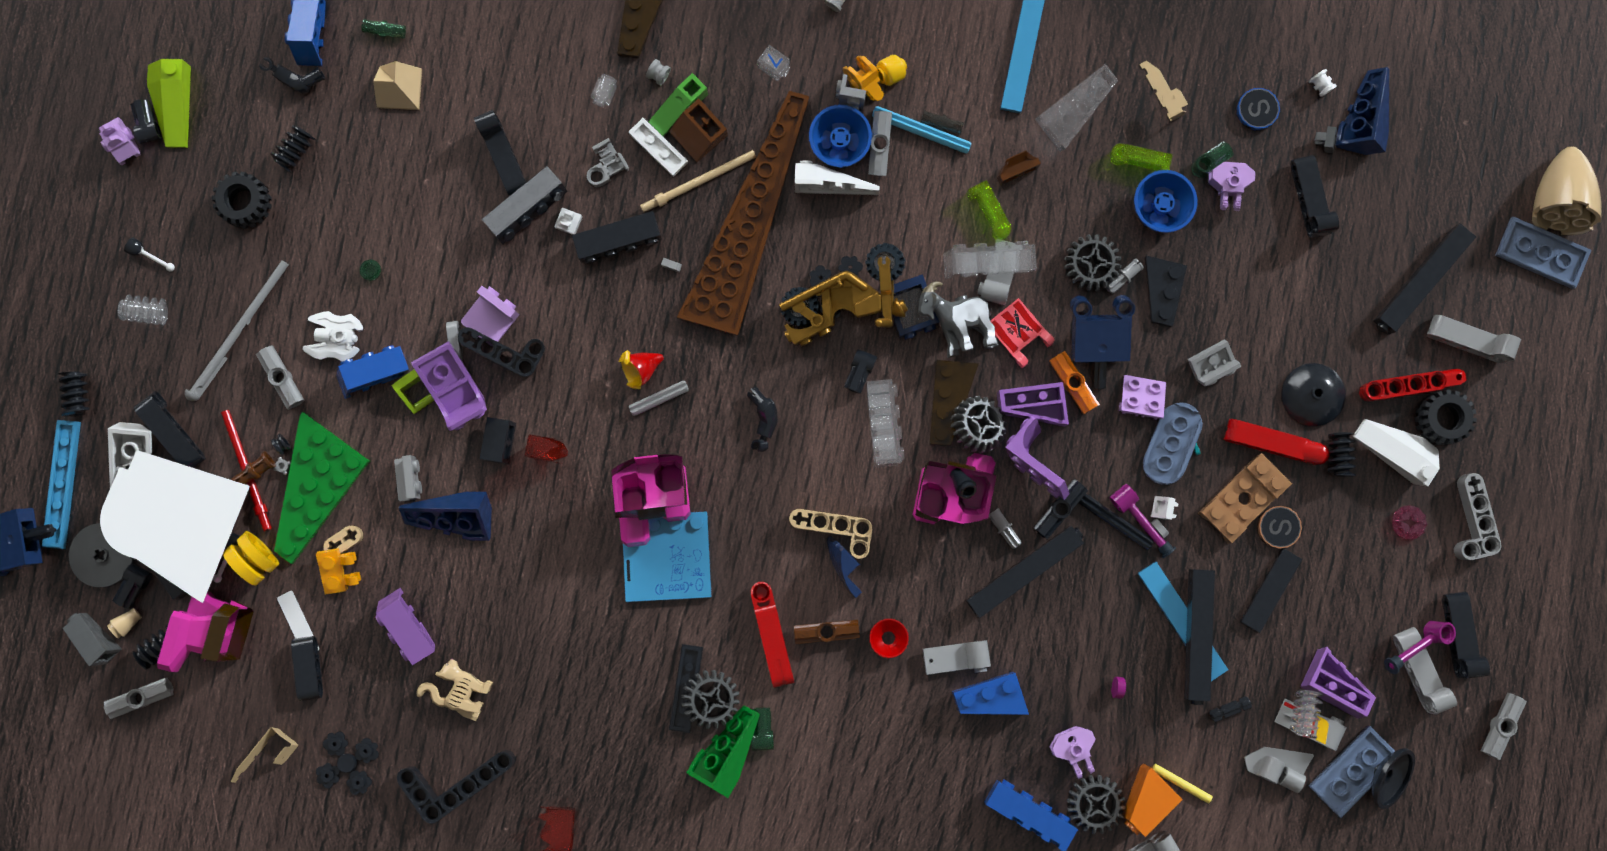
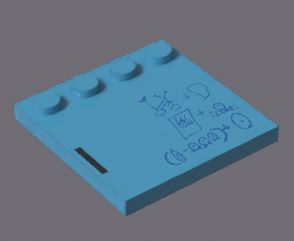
M691 512L686 520L668 522L663 517L649 519L650 541L646 545L627 547L623 544L626 602L712 597L707 512Z

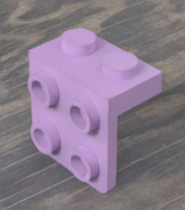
M481 286L477 291L480 297L462 318L461 323L465 327L472 328L499 342L519 314L514 310L516 306L507 299L504 302L498 298L499 293L489 286L486 289Z

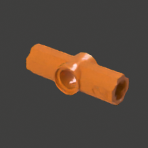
M1066 351L1049 360L1063 382L1064 389L1070 393L1082 414L1099 405L1085 383L1084 376L1078 372ZM1071 377L1079 381L1078 388L1070 386L1069 379Z

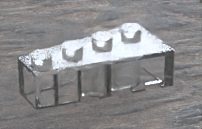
M1104 64L1035 119L1060 152L1067 148L1085 122L1118 82V79L1109 67Z
M1028 241L1015 242L1016 245H1008V242L995 243V246L987 247V243L974 244V247L966 248V244L953 245V248L943 254L945 279H950L956 274H961L963 277L978 275V273L988 276L999 274V272H1003V274L1033 272L1037 270L1035 244H1028Z
M892 379L867 381L866 389L874 468L900 465L902 460H904L903 447H900L899 439H902L901 426L897 424V418H900L899 405H895L894 397H898L897 384H893Z

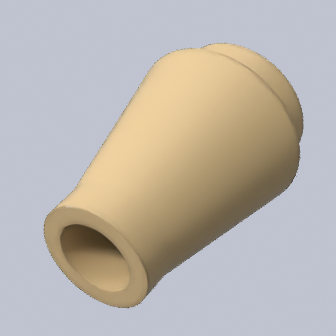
M133 608L110 620L111 623L107 627L119 639L121 636L125 637L142 616Z

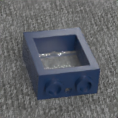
M923 274L894 284V300L895 298H898L899 301L903 299L908 308V311L905 312V318L893 315L894 326L899 339L903 337L905 340L917 336L916 333L922 330L925 333L936 330V326L940 323L934 311L933 320H930L928 316H920L918 314L919 298L923 289L927 286Z

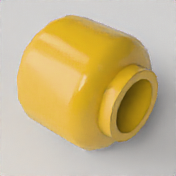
M890 55L880 60L876 66L879 71V82L891 86L903 80L907 69L905 60L897 55Z

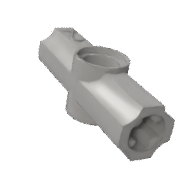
M874 111L868 175H887L892 112ZM877 138L885 139V148L877 149L874 146L875 140Z
M271 345L261 349L256 356L268 375V381L275 387L285 407L289 410L302 404L305 400L295 385L292 374L286 369L274 346ZM283 372L284 379L278 383L276 377L279 373Z
M164 678L141 688L133 689L128 693L105 701V713L110 719L116 718L174 695V688L169 679ZM138 693L142 696V702L140 704L136 701V695Z
M1507 693L1497 716L1490 722V731L1481 752L1495 759H1501L1510 737L1517 732V722L1527 701L1519 696ZM1503 721L1507 724L1505 731L1501 730V723Z

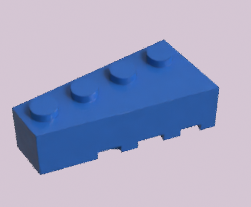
M1005 779L1002 782L996 780L984 803L1010 820L1016 821L1017 824L1028 831L1035 832L1036 835L1048 843H1054L1061 851H1066L1078 831L1070 823L1071 818L1061 812L1059 815L1051 812V806L1042 801L1040 804L1032 801L1034 797L1023 790L1021 794L1013 790L1015 785Z

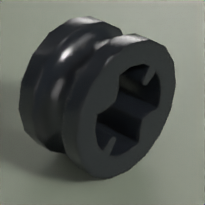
M278 434V438L271 439V443L281 455H284L285 450H291V446L282 434Z

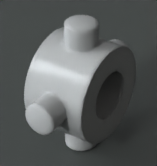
M282 457L277 458L278 461L275 463L274 471L283 472V475L288 474L287 471L290 469L291 461L283 460Z

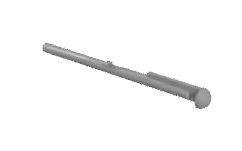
M281 260L190 390L185 389L184 394L187 400L197 401L200 399L228 359L224 356L239 337L245 325H249L251 318L289 264Z

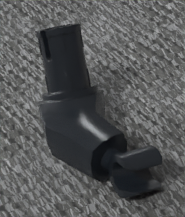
M269 57L263 58L269 62V68L259 64L261 70L273 71L272 76L302 94L308 93L311 86L325 80V76L319 67L302 76L280 64L275 66L273 60Z
M753 387L750 390L754 394L752 395L748 391L747 397L757 406V414L760 419L757 434L761 435L760 440H753L751 448L758 450V452H764L768 449L766 439H771L778 422L777 408L771 398H766L757 387Z

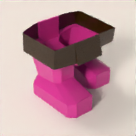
M974 453L967 458L966 465L948 461V464L928 461L921 470L912 514L915 520L935 524L940 519L966 524L988 519L997 475H993L996 464L991 456ZM960 468L976 483L977 490L974 496L963 499L956 494L950 477V472L953 469Z
M662 454L634 457L611 470L615 518H619L621 541L627 547L644 546L650 541L649 519L663 517L668 522L686 520L690 516L687 475L682 456Z
M208 591L203 603L191 596L187 612L173 611L170 617L157 662L158 669L179 672L191 651L200 653V659H204V662L239 660L254 611L239 601L231 600L229 603L215 598Z

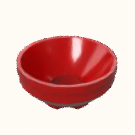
M883 619L872 627L869 639L874 652L885 658H894L905 651L909 636L907 629L901 622L895 619ZM887 631L892 632L895 636L894 642L889 645L882 641V635Z

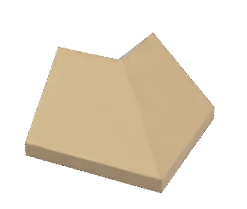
M397 61L380 66L373 81L377 108L419 110L422 69Z

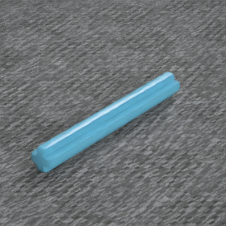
M879 106L874 108V111L892 112ZM892 112L891 125L960 152H969L971 142Z

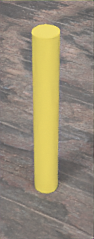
M1154 764L1152 767L1162 778L1208 804L1211 802L1212 795L1157 764Z

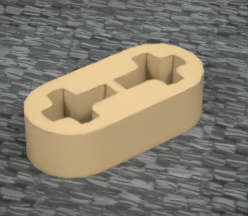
M347 526L327 539L323 549L324 551L330 550L332 542L336 544L342 542L337 548H339L340 554H343L362 541L363 532L357 526ZM350 530L353 532H357V534L355 535V540L348 539L347 541H345V538H347L350 535Z

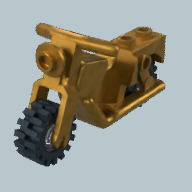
M883 243L876 245L874 248L872 247L870 253L867 254V260H865L866 269L871 277L880 281L881 293L849 271L840 272L809 289L798 287L787 291L786 295L781 299L782 303L779 304L782 309L781 313L785 317L784 319L797 326L812 324V326L805 329H796L791 324H786L787 330L784 333L790 343L793 342L794 345L800 344L804 346L813 341L811 337L817 334L822 337L830 333V328L835 326V312L839 309H847L854 313L856 317L883 312L884 318L875 320V325L883 328H889L894 325L893 315L905 318V312L908 311L903 299L899 301L898 298L894 300V280H897L902 275L903 269H905V258L902 251L892 244ZM822 295L823 315L818 314L820 313V302L818 301V296Z

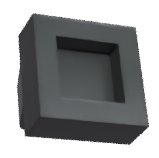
M1328 126L1327 132H1316L1315 145L1324 146L1325 153L1333 154L1337 128Z

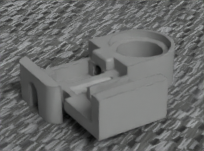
M609 138L592 147L595 154H599L601 157L600 163L590 168L587 172V179L592 186L601 187L611 181V176L624 169L627 172L629 171V167L622 154L615 151ZM596 171L603 174L602 180L593 182L591 180L592 173Z

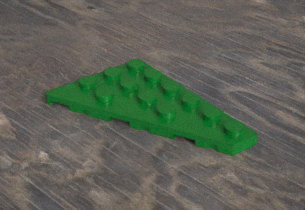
M304 412L301 413L274 548V552L290 564H294L370 462L369 459Z

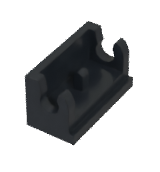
M487 417L480 453L481 460L509 464L516 428L515 422Z

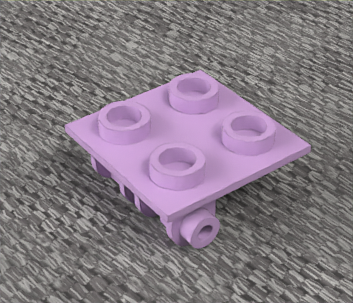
M1124 375L1122 403L1119 405V411H1122L1123 414L1134 413L1135 416L1152 417L1155 420L1157 418L1163 419L1166 382Z

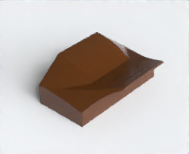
M1025 150L1006 159L997 177L1000 186L1038 169L1041 163L1037 157H1033Z

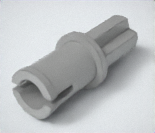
M1134 259L1123 270L1119 269V276H1114L1112 283L1107 282V291L1113 294L1125 283L1129 284L1131 278L1144 269L1142 263L1137 264L1139 260Z
M998 508L990 513L989 518L999 530L997 533L1003 535L1010 547L1015 549L1021 545V540L1011 527L1013 524H1009L1000 509Z

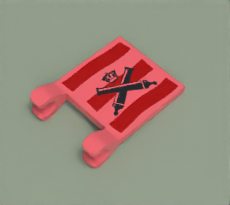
M1019 298L990 320L995 326V337L1021 368L1028 364V359L1020 351L1039 336L1047 347H1050L1055 341L1053 336L1045 330Z

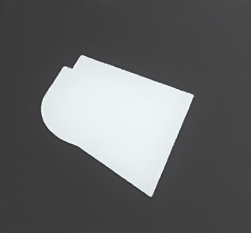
M136 450L129 469L119 467L101 510V530L106 541L113 549L123 555L139 560L203 603L250 486Z

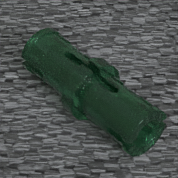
M363 19L362 23H365L361 25V30L364 33L380 34L381 37L405 38V25L391 24L386 20L378 22Z

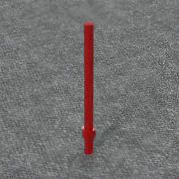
M229 410L221 412L239 465L243 471L246 469L245 466L248 461ZM253 479L247 483L250 486L249 492L255 506L253 510L255 516H258L263 531H268L272 529L266 514L268 510L266 504H263L255 480Z

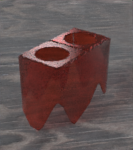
M529 434L525 456L534 460L558 463L553 462V460L568 456V450L564 443H562L563 441L560 442L554 440L555 438Z
M541 807L546 808L547 813L539 815L540 819L546 821L540 837L550 844L549 847L542 851H572L575 808Z

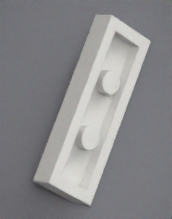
M644 118L628 132L673 177L688 163V160Z

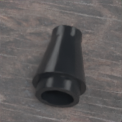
M960 468L953 469L950 472V477L956 494L963 499L974 496L977 490L976 483Z

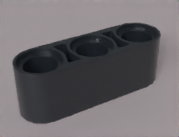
M310 636L292 639L291 650L298 700L322 698L323 685L317 638Z

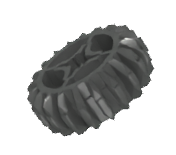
M1088 234L1086 241L1084 238L1079 237L1078 243L1074 241L1071 244L1072 248L1067 249L1066 252L1070 256H1065L1064 261L1069 262V264H1066L1064 269H1071L1067 273V277L1074 276L1075 278L1072 280V283L1075 284L1079 281L1078 288L1081 289L1086 284L1087 291L1091 290L1092 285L1095 291L1100 289V285L1105 289L1108 287V281L1112 283L1114 281L1113 277L1119 276L1116 270L1121 269V265L1115 262L1120 261L1121 256H1115L1119 250L1118 248L1112 250L1111 247L1114 243L1110 242L1107 245L1105 243L1107 241L1106 237L1099 241V235L1096 234L1092 240L1091 235ZM1092 247L1089 256L1077 257L1080 250ZM1099 249L1105 253L1108 262L1100 257ZM1092 257H1093V259H1094V263H1097V264L1093 267V269H1092V264H1091L1090 262H1088V261H1090V260L1092 259ZM1077 264L1085 268L1086 276L1079 271ZM1108 269L1105 276L1094 279L1096 270Z
M980 396L967 398L966 401L959 403L958 407L954 409L955 414L951 417L954 423L950 427L956 429L953 435H958L959 437L957 443L963 442V449L970 447V452L977 451L978 454L990 452L993 448H997L1000 442L1005 439L1003 435L1006 434L1007 430L1003 427L1008 423L1002 420L1005 414L999 413L1000 407H994L995 401L988 403V397L982 399ZM970 410H977L975 415L968 416ZM990 433L987 440L981 439L982 435Z
M704 670L703 678L700 674L696 673V682L692 679L688 680L692 684L691 688L688 686L683 688L689 692L688 695H681V698L688 699V702L682 703V707H689L684 712L685 715L693 714L690 717V721L695 722L697 720V726L699 727L705 721L706 729L710 728L711 722L714 728H718V721L722 725H726L724 718L727 717L732 720L733 717L729 714L730 711H738L733 707V704L740 703L739 700L734 699L735 696L739 695V692L732 691L737 685L735 683L729 684L731 677L728 676L724 679L723 672H720L717 676L716 670H712L709 676L708 671ZM714 682L709 690L705 692L698 690L703 684ZM720 685H722L726 691V702L722 701L719 698ZM714 694L713 698H715V700L718 701L719 704L716 702L707 701L706 698L702 697V695L711 697ZM695 696L702 700V711L700 714L695 708ZM713 708H723L717 715L707 717V714Z
M1099 774L1096 776L1095 781L1092 775H1088L1089 782H1086L1083 777L1080 778L1083 785L1079 786L1077 783H1074L1073 786L1077 788V791L1069 790V794L1074 796V798L1067 799L1068 803L1073 804V806L1067 808V811L1075 812L1070 816L1071 820L1078 819L1075 825L1080 827L1083 824L1082 830L1084 832H1087L1090 828L1091 833L1095 834L1098 828L1099 832L1104 834L1105 826L1109 831H1112L1110 824L1113 822V824L1118 826L1119 822L1115 820L1118 816L1122 819L1124 815L1119 813V810H1126L1124 805H1120L1121 802L1125 801V797H1118L1123 792L1122 789L1114 790L1117 787V783L1112 782L1109 784L1110 778L1105 777L1102 782V776ZM1093 787L1105 788L1103 792L1100 791L1097 795H1091L1087 792L1088 789ZM1110 794L1113 801L1111 812L1106 809V802ZM1082 796L1087 801L1083 814H1081L1079 807ZM1089 797L1097 802L1101 801L1099 804L1103 811L1096 807L1092 808L1094 805ZM1097 813L1106 817L1096 822L1087 820L1090 816L1092 817Z

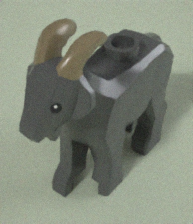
M938 281L930 283L923 289L919 298L918 314L920 316H928L930 320H933V311L935 312L947 340V358L960 355L958 351L960 347L962 352L974 349L967 331L972 328L984 337V349L998 346L995 337V326L989 319L993 311L992 308L988 307V303L979 297L967 298V295L956 298L955 302L944 300L934 292V290H937V287L943 285V283Z

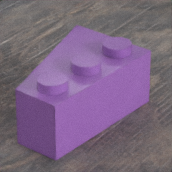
M1063 382L1004 389L997 392L1000 414L1023 419H1030L1031 416H1034L1038 422L1064 427L1069 425Z
M399 588L378 601L375 618L380 626L387 628L389 631L387 634L393 644L397 643L401 648L400 654L405 661L409 660L414 665L435 651V644L422 622L419 623L412 613L414 611L411 605L408 606L401 597L404 593Z
M1328 647L1317 650L1300 688L1357 719L1368 716L1376 699L1361 681L1354 677L1346 669V666L1331 654Z

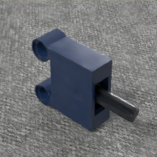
M1125 295L1117 296L1113 300L1112 306L1118 315H1091L1092 306L1083 296H1076L1070 302V309L1073 312L1071 357L1074 362H1094L1093 387L1095 389L1101 390L1106 388L1107 362L1130 361L1132 316L1135 313V305ZM1126 302L1129 304L1125 311H1119L1122 303ZM1079 304H1086V308L1083 311H1076V307Z
M34 508L14 509L0 513V577L6 576L10 571L43 563L39 540L54 536L56 528L52 524L37 527Z

